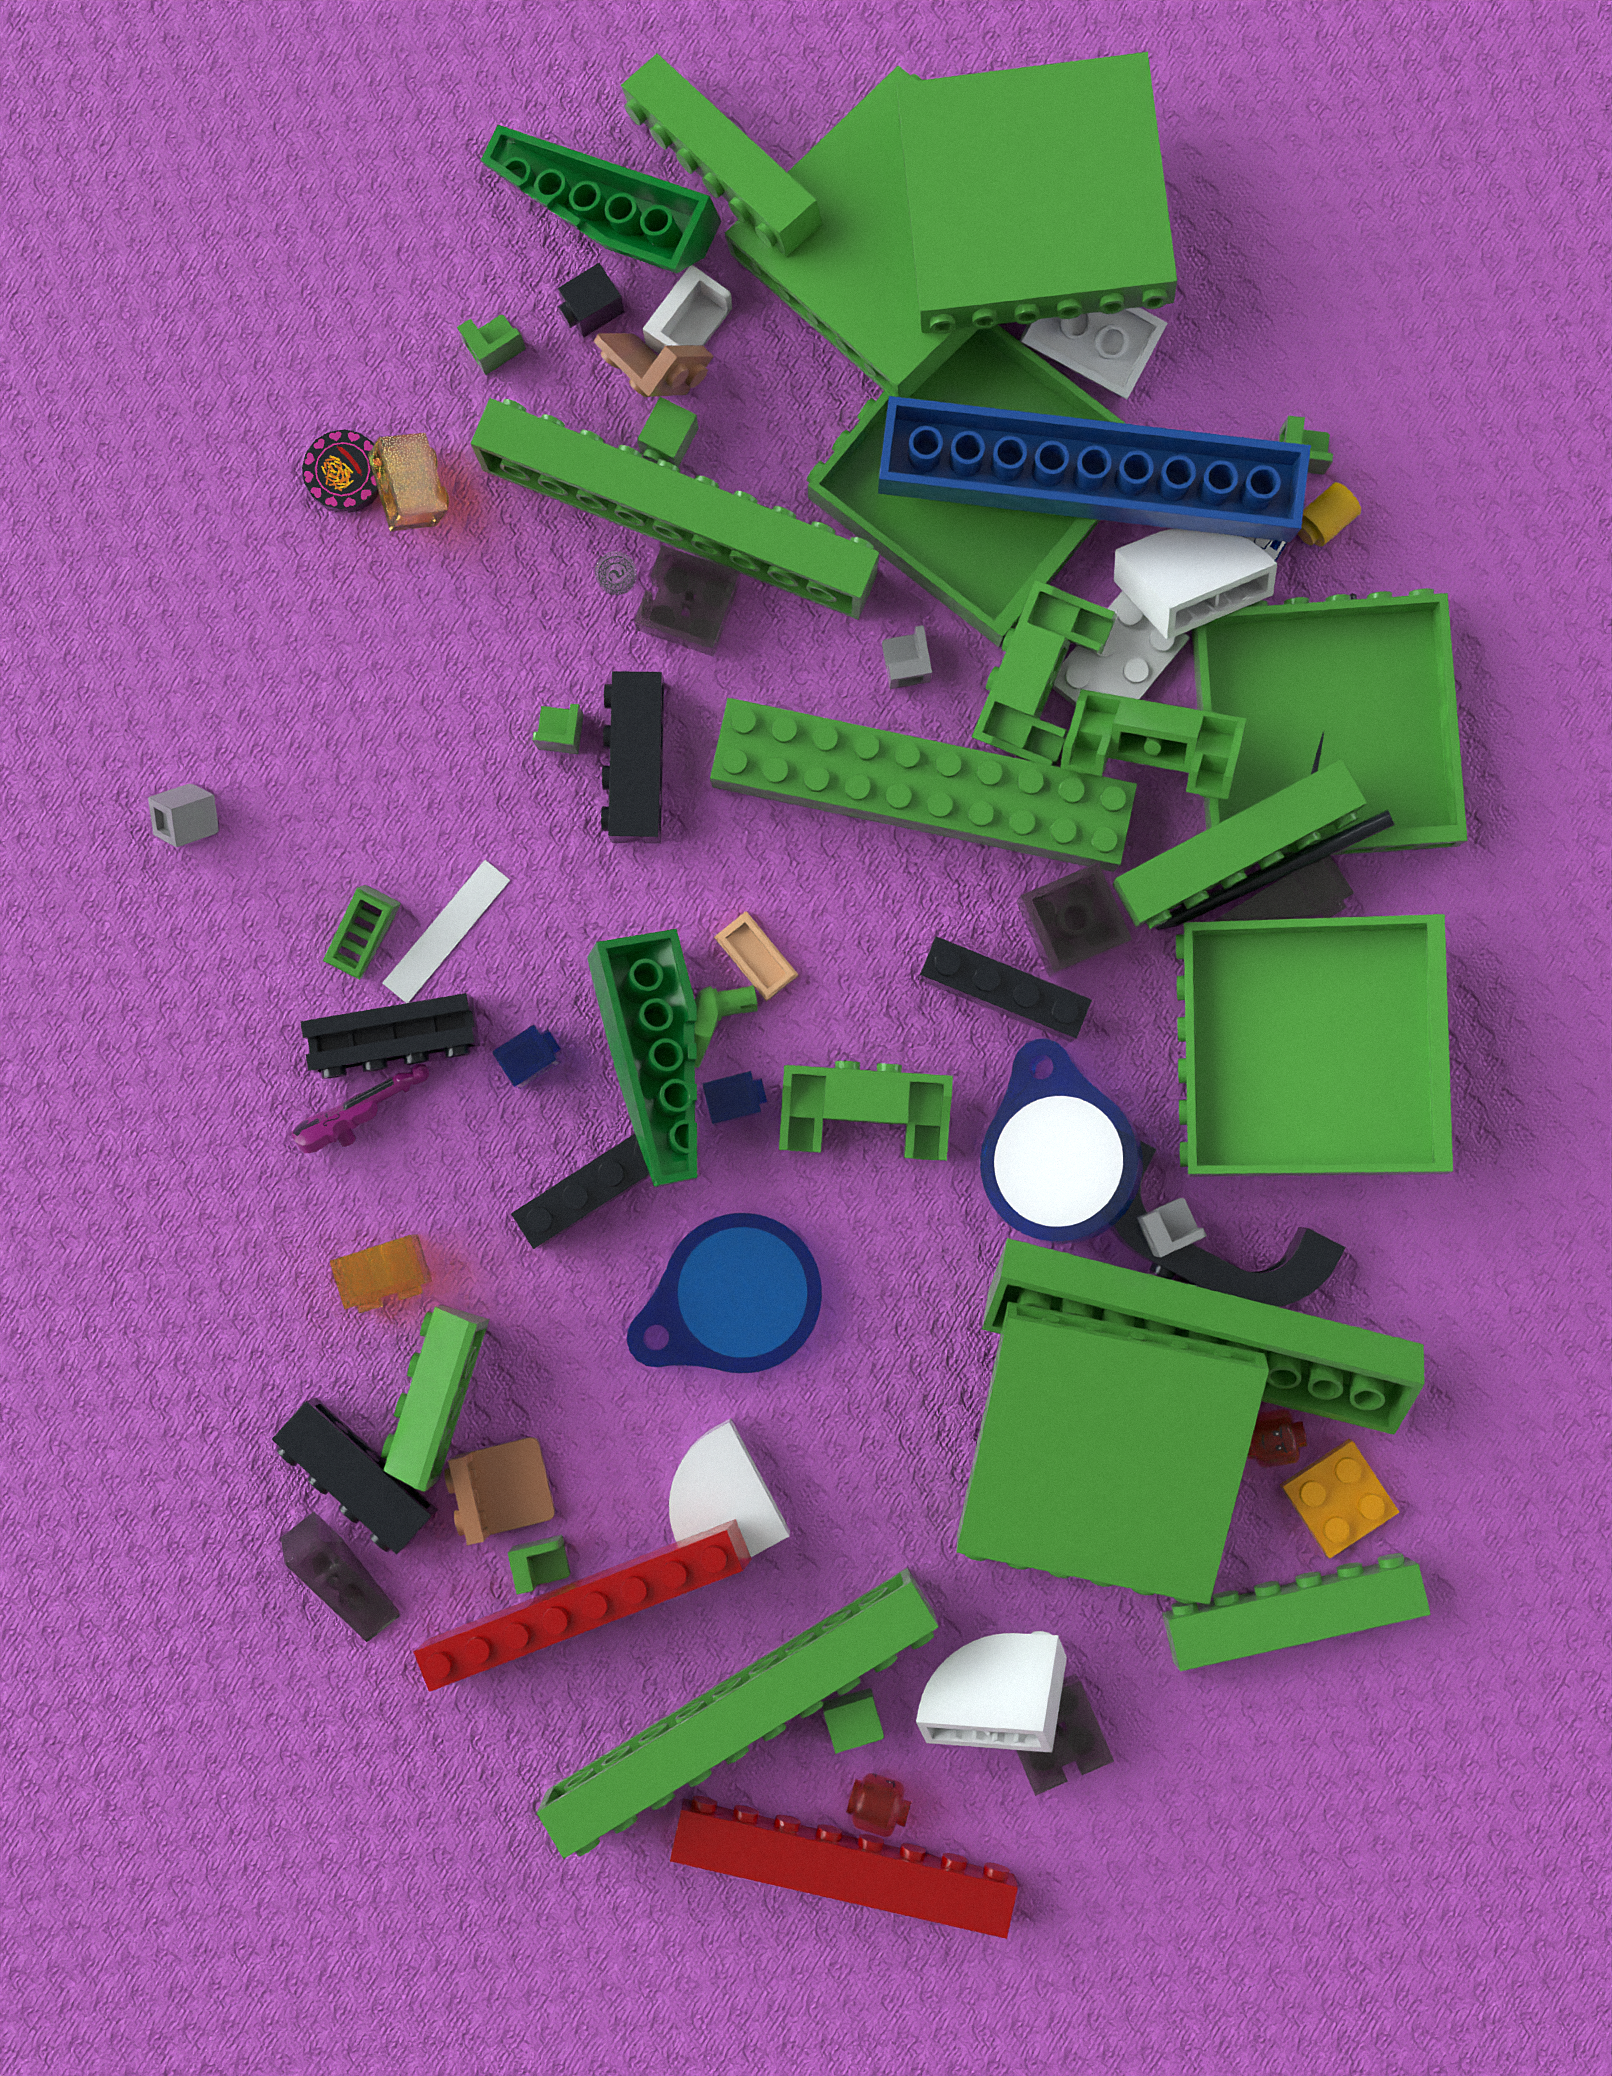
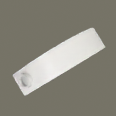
M1170 529L1116 549L1114 582L1168 640L1272 596L1277 563L1261 547L1242 536Z
M730 1418L703 1434L683 1457L672 1482L669 1498V1516L676 1542L734 1519L738 1523L751 1557L788 1538L790 1529L732 1419Z
M1035 1631L1031 1634H995L975 1640L951 1654L931 1676L921 1697L916 1723L926 1743L1052 1752L1067 1659L1059 1636L1044 1631Z

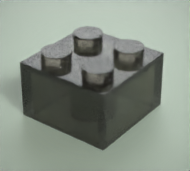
M1099 863L1022 894L1016 901L1049 977L1120 948L1132 940Z

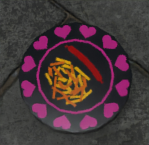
M346 429L330 431L316 439L306 451L302 465L304 484L314 500L327 510L335 512H357L372 504L381 493L385 481L384 460L374 443L361 433Z

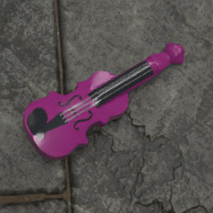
M417 1064L412 1067L411 1072L395 1074L390 1079L363 1093L356 1094L338 1106L301 1121L293 1129L292 1137L303 1153L317 1152L328 1144L336 1142L337 1139L342 1147L349 1146L356 1140L351 1129H355L358 1125L373 1119L378 1111V1103L402 1090L406 1093L410 1090L411 1085L423 1083L429 1077V1070L425 1064Z

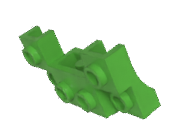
M1035 580L1016 628L1010 627L1004 638L1002 651L1006 653L1000 668L995 666L987 680L986 690H989L990 693L972 738L1025 760L1056 766L1069 731L1040 720L1041 714L1070 644L1073 643L1102 654L1117 618L1115 611Z
M1081 689L1072 723L1063 746L1060 769L1071 770L1081 775L1092 774L1102 776L1107 760L1111 758L1189 773L1186 792L1199 794L1205 798L1228 800L1247 719Z
M835 1061V1068L784 1065L779 1150L821 1153L823 1120L906 1125L904 1158L947 1161L953 1076L902 1073V1065L878 1063L877 1071L860 1070V1062Z

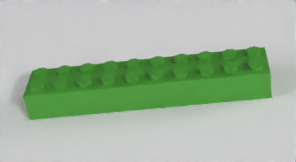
M489 398L470 443L484 472L859 620L878 571L879 552L873 550L874 546L870 542L858 537H851L848 540L835 535L833 528L821 522L814 521L810 525L797 520V516L786 508L774 506L773 509L757 504L758 500L748 493L742 491H735L734 494L719 489L718 483L705 476L697 475L695 479L681 474V470L677 466L667 461L658 460L657 464L641 458L642 454L629 446L619 445L618 448L603 443L604 440L591 431L582 429L578 433L567 429L561 420L547 414H542L540 418L527 413L524 406L513 400L504 399L503 402H499Z
M727 698L710 776L712 787L1110 872H1114L1121 865L1137 784L1092 774L1081 775L1056 766L733 698Z
M1009 1238L1006 1240L988 1291L982 1330L1001 1334L1008 1302L1264 1353L1269 1373L1261 1401L1393 1435L1398 1430L1425 1385L1424 1344Z
M907 1567L550 1787L543 1797L537 1815L562 1858L565 1859L574 1852H576L578 1857L585 1855L600 1843V1836L612 1829L616 1834L624 1831L637 1821L636 1814L651 1806L652 1810H657L666 1805L675 1797L673 1791L688 1783L690 1787L700 1784L712 1774L710 1768L723 1760L727 1764L737 1761L749 1751L748 1745L760 1737L764 1741L776 1737L786 1729L785 1722L799 1714L801 1718H805L819 1710L824 1704L822 1699L836 1691L838 1695H842L852 1690L861 1682L859 1676L872 1668L875 1672L886 1669L898 1659L896 1653L909 1645L912 1649L923 1646L935 1636L932 1631L938 1628L934 1610Z

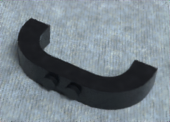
M1116 1130L1123 1152L1122 1174L1113 1196L1101 1211L1109 1228L1119 1241L1133 1253L1152 1263L1149 1271L1162 1278L1173 1280L1176 1275L1197 1287L1280 1307L1310 1295L1327 1280L1335 1269L1346 1247L1304 1227H1298L1283 1257L1273 1266L1261 1271H1244L1192 1243L1162 1257L1154 1256L1136 1217L1147 1213L1141 1199V1183L1144 1173L1157 1149L1121 1130Z

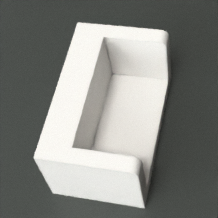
M689 266L643 327L645 344L658 354L667 345L705 346L732 310L731 293L695 266Z

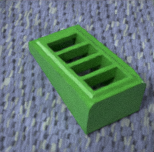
M363 885L358 887L323 961L359 980L362 979L401 903L370 886ZM367 902L382 910L381 915L379 916L364 908V904ZM360 917L375 925L374 930L371 931L356 923V919ZM349 932L367 940L366 947L348 938ZM343 946L360 955L359 962L339 952L341 947Z

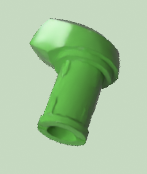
M753 985L718 992L716 988L712 989L711 986H708L698 992L695 997L697 1007V1021L695 1022V1043H697L696 1068L700 1067L714 1030L722 1017L739 1013L757 1012L758 1007L755 1005L757 1004V998Z

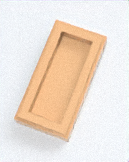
M747 911L714 936L715 940L766 1002L798 977L797 972Z

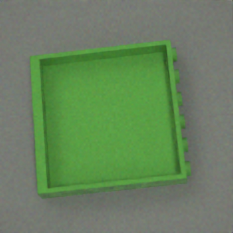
M1148 52L897 83L898 110L922 333L946 334L954 329L969 327L988 329L996 324L1011 322L1031 324L1038 319L1053 317L1073 319L1087 313L1102 312L1104 314H1115L1123 309L1137 307L1157 309L1166 304L1174 303L1177 275Z
M898 65L787 172L817 200L823 222L821 227L787 257L777 247H767L758 237L755 227L748 220L745 223L737 220L725 232V237L730 254L879 387L884 391L886 390L893 397L909 398L978 329L975 327L960 328L946 334L921 332L898 110L897 83L919 81L922 79L916 74L909 75Z
M998 324L988 329H978L909 397L919 400L1125 423ZM885 390L876 401L871 398L866 402L857 417L860 421L851 432L846 429L840 434L833 444L832 450L834 453L826 463L819 461L811 470L806 479L809 483L808 499L858 538L870 542L874 546V550L878 551L882 557L996 646L1000 647L1009 628L1017 626L1035 580L1049 585L1101 520L878 494L889 396H891Z
M1424 588L1410 591L1408 593L1409 596L1393 597L1392 592L1381 591L1367 595V599L1351 600V596L1347 594L1332 595L1325 598V602L1309 603V598L1306 597L1290 598L1285 600L1282 605H1268L1267 601L1260 600L1192 629L1197 710L1247 719L1229 799L1204 797L1206 830L1310 776L1319 742L1324 731L1318 771L1343 759L1367 803L1357 811L1359 819L1339 830H1336L1333 824L1319 831L1322 838L1315 843L1386 810L1389 811L1394 821V826L1332 855L1458 847L1468 841L1448 593L1434 594V589ZM1294 844L1281 852L1286 858L1300 850Z
M1445 914L1184 923V934L1176 935L1177 959H1184L1185 975L1177 976V1000H1185V1017H1178L1177 1019L1178 1042H1186V1058H1178L1179 1083H1187V1100H1179V1124L1187 1125L1188 1142H1180V1167H1188L1190 1177L1451 1174L1453 1172Z
M1008 1302L957 1531L956 1553L964 1554L966 1557L976 1561L990 1559L1005 1562L1010 1567L1020 1570L1034 1568L1048 1571L1051 1575L1058 1578H1069L1072 1576L1087 1579L1102 1587L1116 1585L1131 1588L1134 1592L1141 1595L1160 1594L1169 1596L1184 1604H1195L1198 1602L1209 1605L1269 1373L1264 1353Z

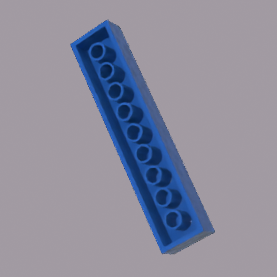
M889 396L878 494L1291 542L1301 530L1311 445Z

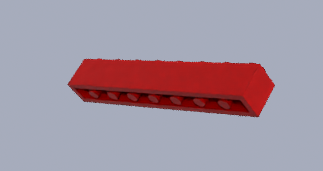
M734 1519L431 1637L413 1653L428 1691L431 1692L742 1572L752 1558L738 1523Z
M693 1796L692 1800L683 1798L670 1862L1007 1939L1018 1885L1015 1875L1009 1873L1010 1870L1003 1865L986 1862L984 1867L967 1863L968 1860L965 1857L953 1853H943L942 1857L925 1854L926 1850L924 1848L909 1843L901 1844L900 1848L884 1844L882 1838L871 1834H860L859 1838L842 1835L841 1829L826 1824H819L817 1829L800 1825L801 1821L788 1815H776L775 1819L760 1816L758 1810L744 1805H736L734 1810L717 1806L716 1800L705 1796Z

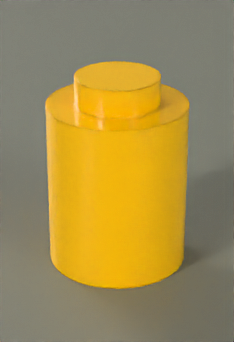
M1334 482L1303 509L1301 530L1297 533L1298 536L1310 546L1315 544L1323 547L1361 514V506L1357 498L1347 487L1341 483Z

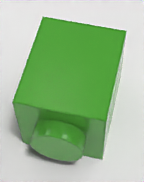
M660 397L637 439L640 453L643 454L642 458L656 464L658 460H663L679 467L699 429L697 415Z

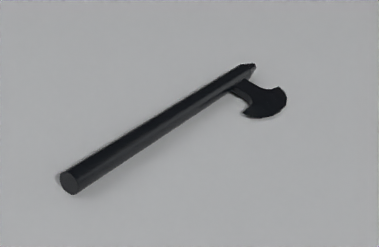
M1388 810L1283 858L1266 869H1260L1247 875L1246 879L1224 890L1222 887L1209 893L1208 899L1190 909H1187L1184 903L1181 904V907L1170 911L1172 918L1155 928L1162 930L1184 924L1395 825Z

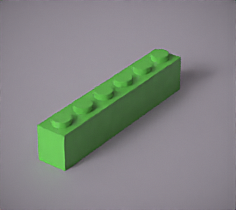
M658 53L621 84L627 100L624 108L630 118L639 126L644 123L650 129L652 137L660 147L665 150L670 147L676 153L679 163L688 173L692 174L695 171L699 174L707 190L715 198L722 196L728 202L729 208L739 221L745 223L748 220L755 227L758 237L767 247L772 248L775 246L787 257L823 225L817 200Z
M1340 759L1122 874L1114 880L1112 885L1135 927L1138 928L1147 923L1149 929H1152L1172 918L1169 911L1184 903L1185 907L1190 909L1208 899L1207 890L1219 884H1222L1224 890L1247 878L1245 870L1257 864L1263 870L1285 858L1281 851L1294 844L1301 850L1322 838L1319 831L1333 824L1336 830H1339L1360 818L1357 811L1367 802L1343 759Z
M1393 1553L1380 1556L1378 1564L1362 1567V1563L1359 1562L1347 1563L1336 1568L1337 1573L1321 1576L1320 1572L1303 1573L1295 1577L1296 1582L1281 1586L1278 1581L1263 1582L1255 1585V1591L1238 1595L1236 1590L1220 1592L1213 1595V1601H1210L1209 1605L1197 1604V1602L1195 1604L1176 1602L1171 1605L1172 1610L1162 1612L1173 1663L1179 1671H1185L1431 1615L1419 1564L1408 1557H1404L1402 1553Z

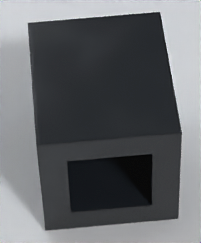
M597 263L558 288L562 304L557 306L559 313L569 328L576 325L583 338L624 313L621 295L600 263Z

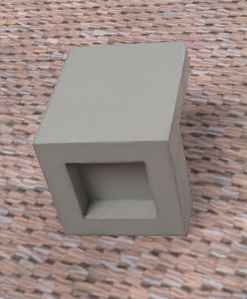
M923 625L916 626L912 635L894 637L882 641L890 689L930 682L932 669Z
M186 784L148 797L153 835L175 847L214 835L219 831L214 795L194 784Z
M1184 1198L1175 1199L1136 1217L1150 1249L1156 1257L1167 1255L1207 1236L1204 1228L1197 1227Z

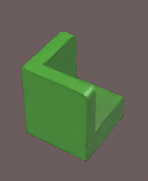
M499 315L479 329L471 318L457 327L464 345L485 375L526 349L520 332L517 328H512L504 315Z
M1288 415L1280 428L1279 442L1311 445L1308 473L1324 475L1333 462V454L1328 453L1330 435L1327 432L1304 430L1305 417Z
M570 704V709L541 706L538 732H533L532 738L538 750L579 754L584 717L580 705Z
M562 1534L515 1545L507 1552L517 1595L534 1591L539 1584L568 1578L571 1573Z
M872 1688L823 1702V1713L835 1754L884 1738Z

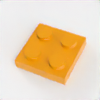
M1350 1439L1279 1484L1313 1538L1329 1559L1400 1513L1355 1443Z

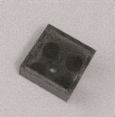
M661 545L650 576L652 585L658 587L655 600H653L652 593L645 590L634 620L636 630L714 657L741 582L740 571ZM682 611L690 612L689 617L681 615Z
M1076 1673L1063 1679L1052 1752L1016 1750L1035 1796L1068 1782L1062 1766L1073 1761L1076 1762L1081 1775L1114 1762ZM1065 1722L1067 1729L1064 1730L1059 1725L1060 1723Z

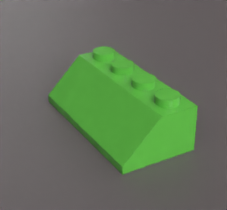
M445 1305L436 1306L433 1313L429 1311L426 1313L420 1329V1336L425 1337L421 1353L415 1352L413 1354L407 1371V1376L412 1378L408 1394L401 1393L394 1412V1417L400 1418L395 1434L389 1433L383 1446L381 1458L387 1459L384 1472L424 1492L440 1480L490 1319Z

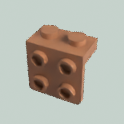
M599 333L594 340V343L602 350L600 353L602 358L611 366L621 369L630 378L629 384L631 387L645 397L686 395L691 388L696 387L705 378L708 372L706 367L714 357L703 345H667L657 356L638 336L632 333Z
M527 1437L458 1454L448 1461L449 1468L444 1470L445 1482L449 1494L455 1493L459 1510L454 1511L455 1526L459 1536L465 1535L467 1546L484 1542L492 1534L549 1521L555 1515V1507L546 1468L537 1438Z

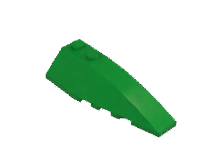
M497 125L481 158L483 165L605 249L674 273H679L705 258L722 222L709 195L501 125Z
M677 929L596 942L587 960L616 1074L654 1187L694 1180L697 1178V1123L695 1122V1102L697 1101V1084H695V1061L697 1060L695 1022L697 1021V1007Z

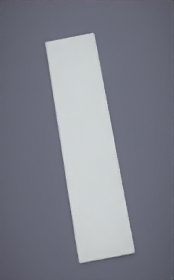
M484 860L383 981V984L404 1002L409 1003L510 880Z

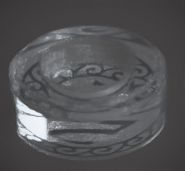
M612 551L604 554L598 560L595 567V576L603 591L611 595H622L630 591L635 585L637 571L633 560L627 554Z

